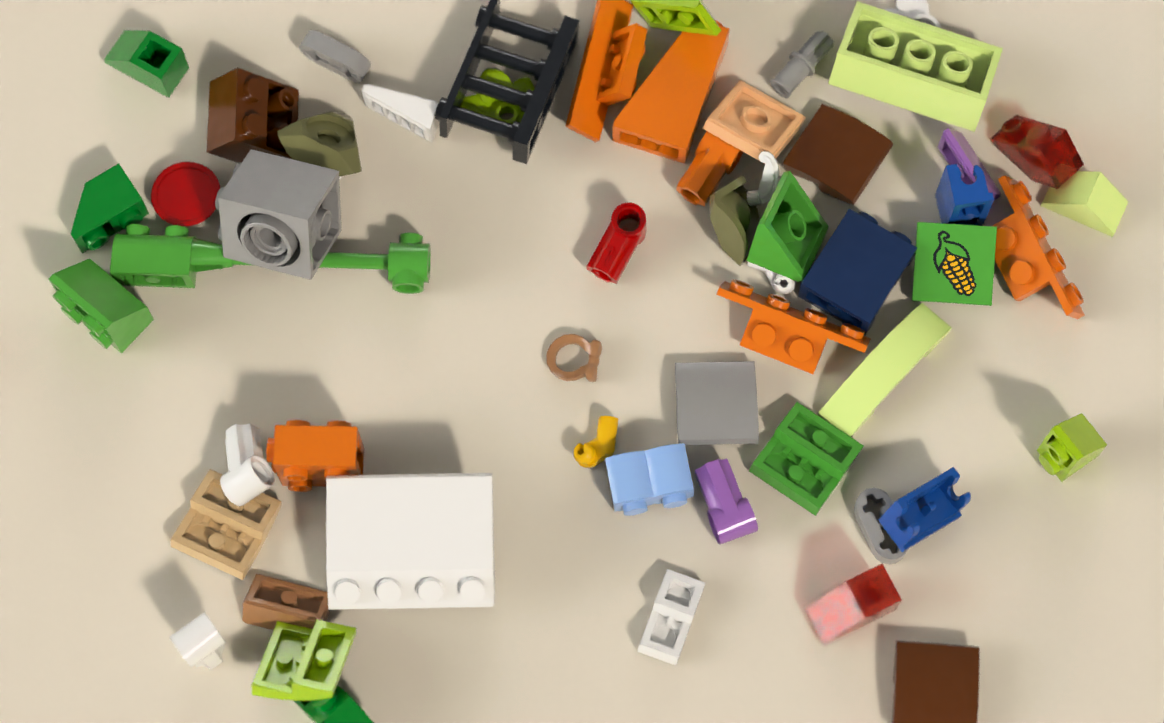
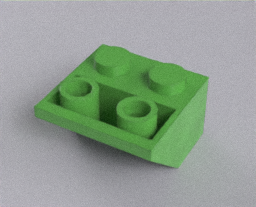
M90 258L53 273L48 279L56 291L52 297L62 306V312L75 324L79 325L82 322L90 330L89 334L105 349L112 345L122 354L154 320L145 304Z

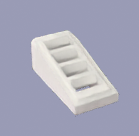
M370 84L363 85L362 94L366 107L425 140L433 142L439 120L435 119L438 106L437 101Z

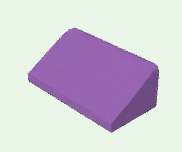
M950 128L944 130L938 149L949 165H958L962 173L961 179L965 184L975 183L976 179L973 175V168L975 165L981 167L985 175L988 192H993L994 200L999 198L1001 192L964 135Z

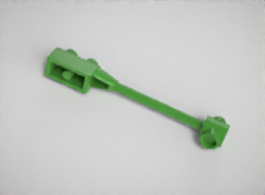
M130 224L126 227V234H115L110 274L122 286L195 288L197 272L234 267V265L251 264L224 258L222 244L189 236V229L183 226H167L165 228V235H150L149 227L141 224ZM403 233L399 236V243L390 242L388 254L328 252L319 268L388 270L389 282H392L393 290L400 293L415 294L424 290V283H429L431 247L430 244L423 243V237L420 234Z

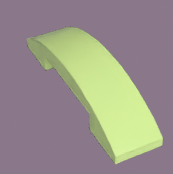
M921 303L864 359L819 411L818 416L852 437L872 416L878 405L923 357H927L952 328Z

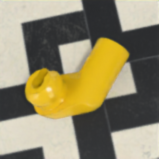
M600 416L597 437L584 443V445L579 443L575 446L573 457L580 466L592 468L605 461V458L613 455L618 427V419L616 417Z

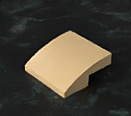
M210 469L190 499L191 508L172 536L171 547L243 580L273 526L282 506V501L261 493L243 506L234 505L225 496L221 488L220 478L223 474Z

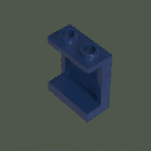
M849 208L802 281L798 297L842 323H849L865 331L864 336H866L879 310L906 267L911 264L917 247L912 245L911 240L904 234L897 231L891 233L879 226L876 219L865 212L857 213Z

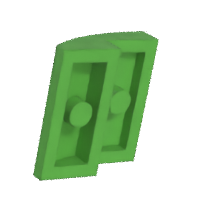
M796 402L777 427L773 437L752 463L749 472L816 516L862 450L863 445Z

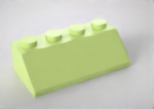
M857 1L838 49L828 84L975 132L1003 48Z

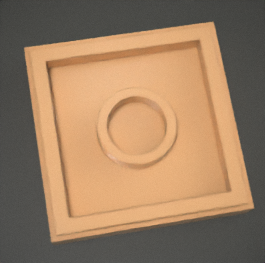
M739 80L706 119L703 129L760 161L759 154L763 151H769L777 158L802 127L806 117Z

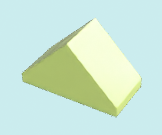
M1056 171L1041 206L1113 237L1128 201L1101 172Z

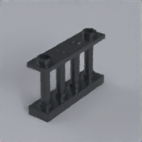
M490 0L488 6L482 5L479 9L475 24L478 29L448 98L442 97L438 103L435 119L439 120L440 136L444 138L448 137L454 121L507 138L508 143L513 144L512 160L527 164L578 42L579 20L565 16L560 29L553 28L550 31L500 15V0ZM494 29L547 45V50H550L547 60L541 58L540 61H536L489 46L488 42ZM482 59L532 75L537 84L534 91L528 89L527 92H523L474 75ZM469 90L519 106L524 115L521 122L514 121L511 124L462 108L461 105Z

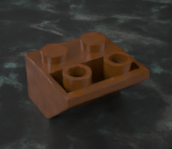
M236 68L210 81L207 153L237 163H242L251 149L292 159L284 149L277 131L298 121L299 90L241 68Z

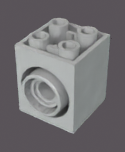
M251 149L242 163H238L235 166L232 178L225 187L219 189L216 196L215 207L219 210L220 214L218 238L222 240L223 257L312 280L342 231L338 170Z

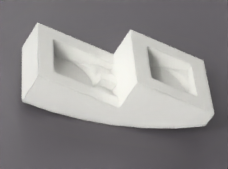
M667 569L637 652L677 665L705 587V582Z

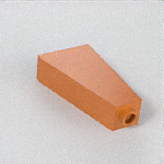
M716 21L721 29L717 36L682 32L616 117L613 124L612 141L685 164L728 45L730 28L724 27L720 22Z

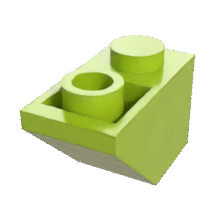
M1081 413L1054 426L1037 449V452L1040 454L1039 461L1043 468L1052 476L1056 474L1059 480L1063 482L1098 457L1107 446V443Z

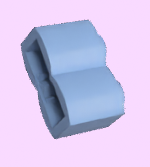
M684 443L660 446L646 451L622 453L605 458L614 511H623L626 516L638 515L648 510L647 506L663 503L664 508H675L687 504V499L694 497V487Z

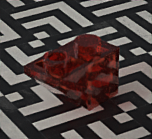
M1015 115L1007 120L1001 129L990 138L992 144L1032 181L1055 189L1061 187L1084 165L1066 129L1020 115Z
M882 563L845 581L805 607V611L824 646L896 611L902 599Z

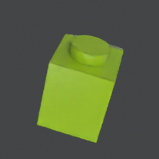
M630 0L651 28L717 36L721 32L720 27L702 0Z

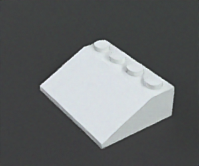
M492 473L327 476L326 574L328 610L494 607L495 556Z

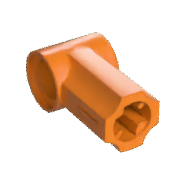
M706 131L696 149V157L677 184L676 191L690 203L705 207L710 199V195L714 193L725 174L729 175L734 170L743 155V151Z

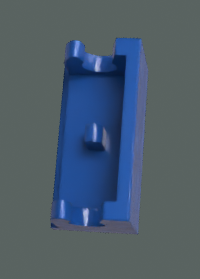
M946 165L935 193L941 223L983 226L994 202L993 192H988L983 170L978 165H975L973 168V175L976 179L975 183L965 184L961 179L962 173L958 165Z
M954 467L896 500L878 519L902 553L962 516L960 511L970 502L971 494L966 492L959 497L955 494L953 485L958 482L960 475Z

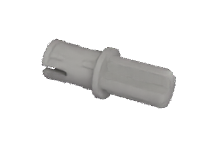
M817 31L798 52H792L789 56L790 61L770 81L773 90L780 96L789 98L806 76H812L815 73L814 67L833 47L834 41L824 31Z

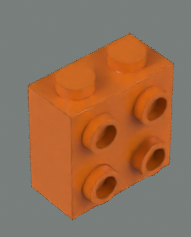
M289 420L286 422V425H275L274 438H268L267 462L272 463V470L274 473H277L282 486H288V489L291 491L308 492L312 490V486L326 487L327 476L363 475L365 448L358 427L351 426V423L336 420L327 422V426H311V423L308 421Z

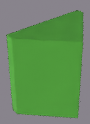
M791 171L783 173L757 226L746 261L800 282L808 274L829 226Z

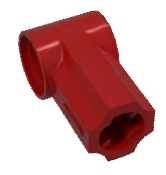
M631 202L623 203L613 211L611 222L586 266L587 270L596 277L606 282L617 284L635 249L645 239L647 233L646 214L639 205ZM625 219H634L639 223L637 229L627 232L622 230L619 224Z

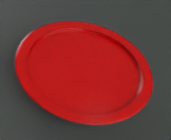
M179 162L167 167L157 176L151 190V201L159 217L169 224L183 227L193 226L205 221L216 210V196L221 187L216 175L208 167L196 162Z

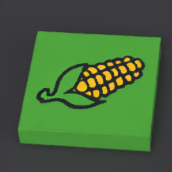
M917 222L915 244L917 250L914 259L912 301L992 306L997 227Z

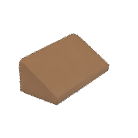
M256 574L243 602L242 620L247 624L274 630L277 621L313 629L316 619L327 621L330 612L328 610V592Z

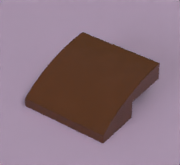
M822 104L782 164L785 170L791 171L793 175L818 184L822 193L854 205L892 148L893 143L889 138L865 123L835 108Z
M896 640L891 723H977L979 647Z

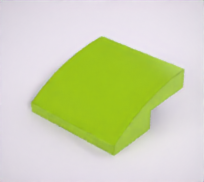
M316 619L313 629L277 621L252 682V695L294 701L332 698L354 641L356 628Z

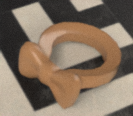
M575 334L563 335L555 339L549 346L546 354L547 365L558 379L576 381L586 377L588 381L596 382L597 366L599 365V357L602 352V344L596 339L589 343L582 336ZM569 344L578 345L589 354L588 364L572 372L562 371L556 364L558 351Z

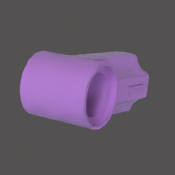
M716 459L705 463L695 470L694 474L709 509L707 511L708 520L719 545L758 531L753 509L748 499L742 497L728 459Z

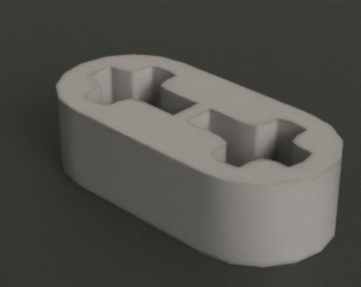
M310 30L299 46L300 51L308 59L353 82L360 83L371 67L370 61L364 55L318 31Z
M866 489L860 493L855 502L854 513L874 557L885 564L897 563L903 559L907 550L902 553L896 547V553L893 554L889 548L882 550L880 545L884 541L882 533L884 528L881 523L877 522L872 512L865 513L863 510L868 503L867 499H871L874 504L881 503L883 505L879 511V517H881L891 507L893 502L889 495L881 489Z

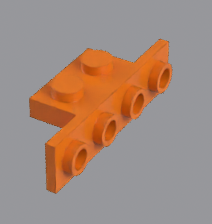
M597 0L565 127L594 142L600 141L608 106L630 99L637 86L636 75L639 63L645 53L644 43L648 29L637 23L628 26L633 4L626 0Z
M1005 175L1000 177L998 181L1014 213L992 225L997 227L995 261L1014 299L1022 301L1051 284L1066 316L1076 319L1085 316L1080 307V304L1084 303L1080 291L1073 282L1068 283L1062 271L1066 269V264L1056 248L1051 249L1045 237L1049 235L1045 222L1038 214L1034 216L1028 204L1032 201V197L1022 181L1017 182Z
M732 279L731 283L724 281L717 291L716 295L753 309L740 346L810 374H814L827 339L865 353L871 338L863 336L865 331L855 325L842 323L840 327L826 321L828 317L817 310L806 308L802 312L790 307L791 302L781 296L769 294L768 297H764L754 293L753 286L740 280Z

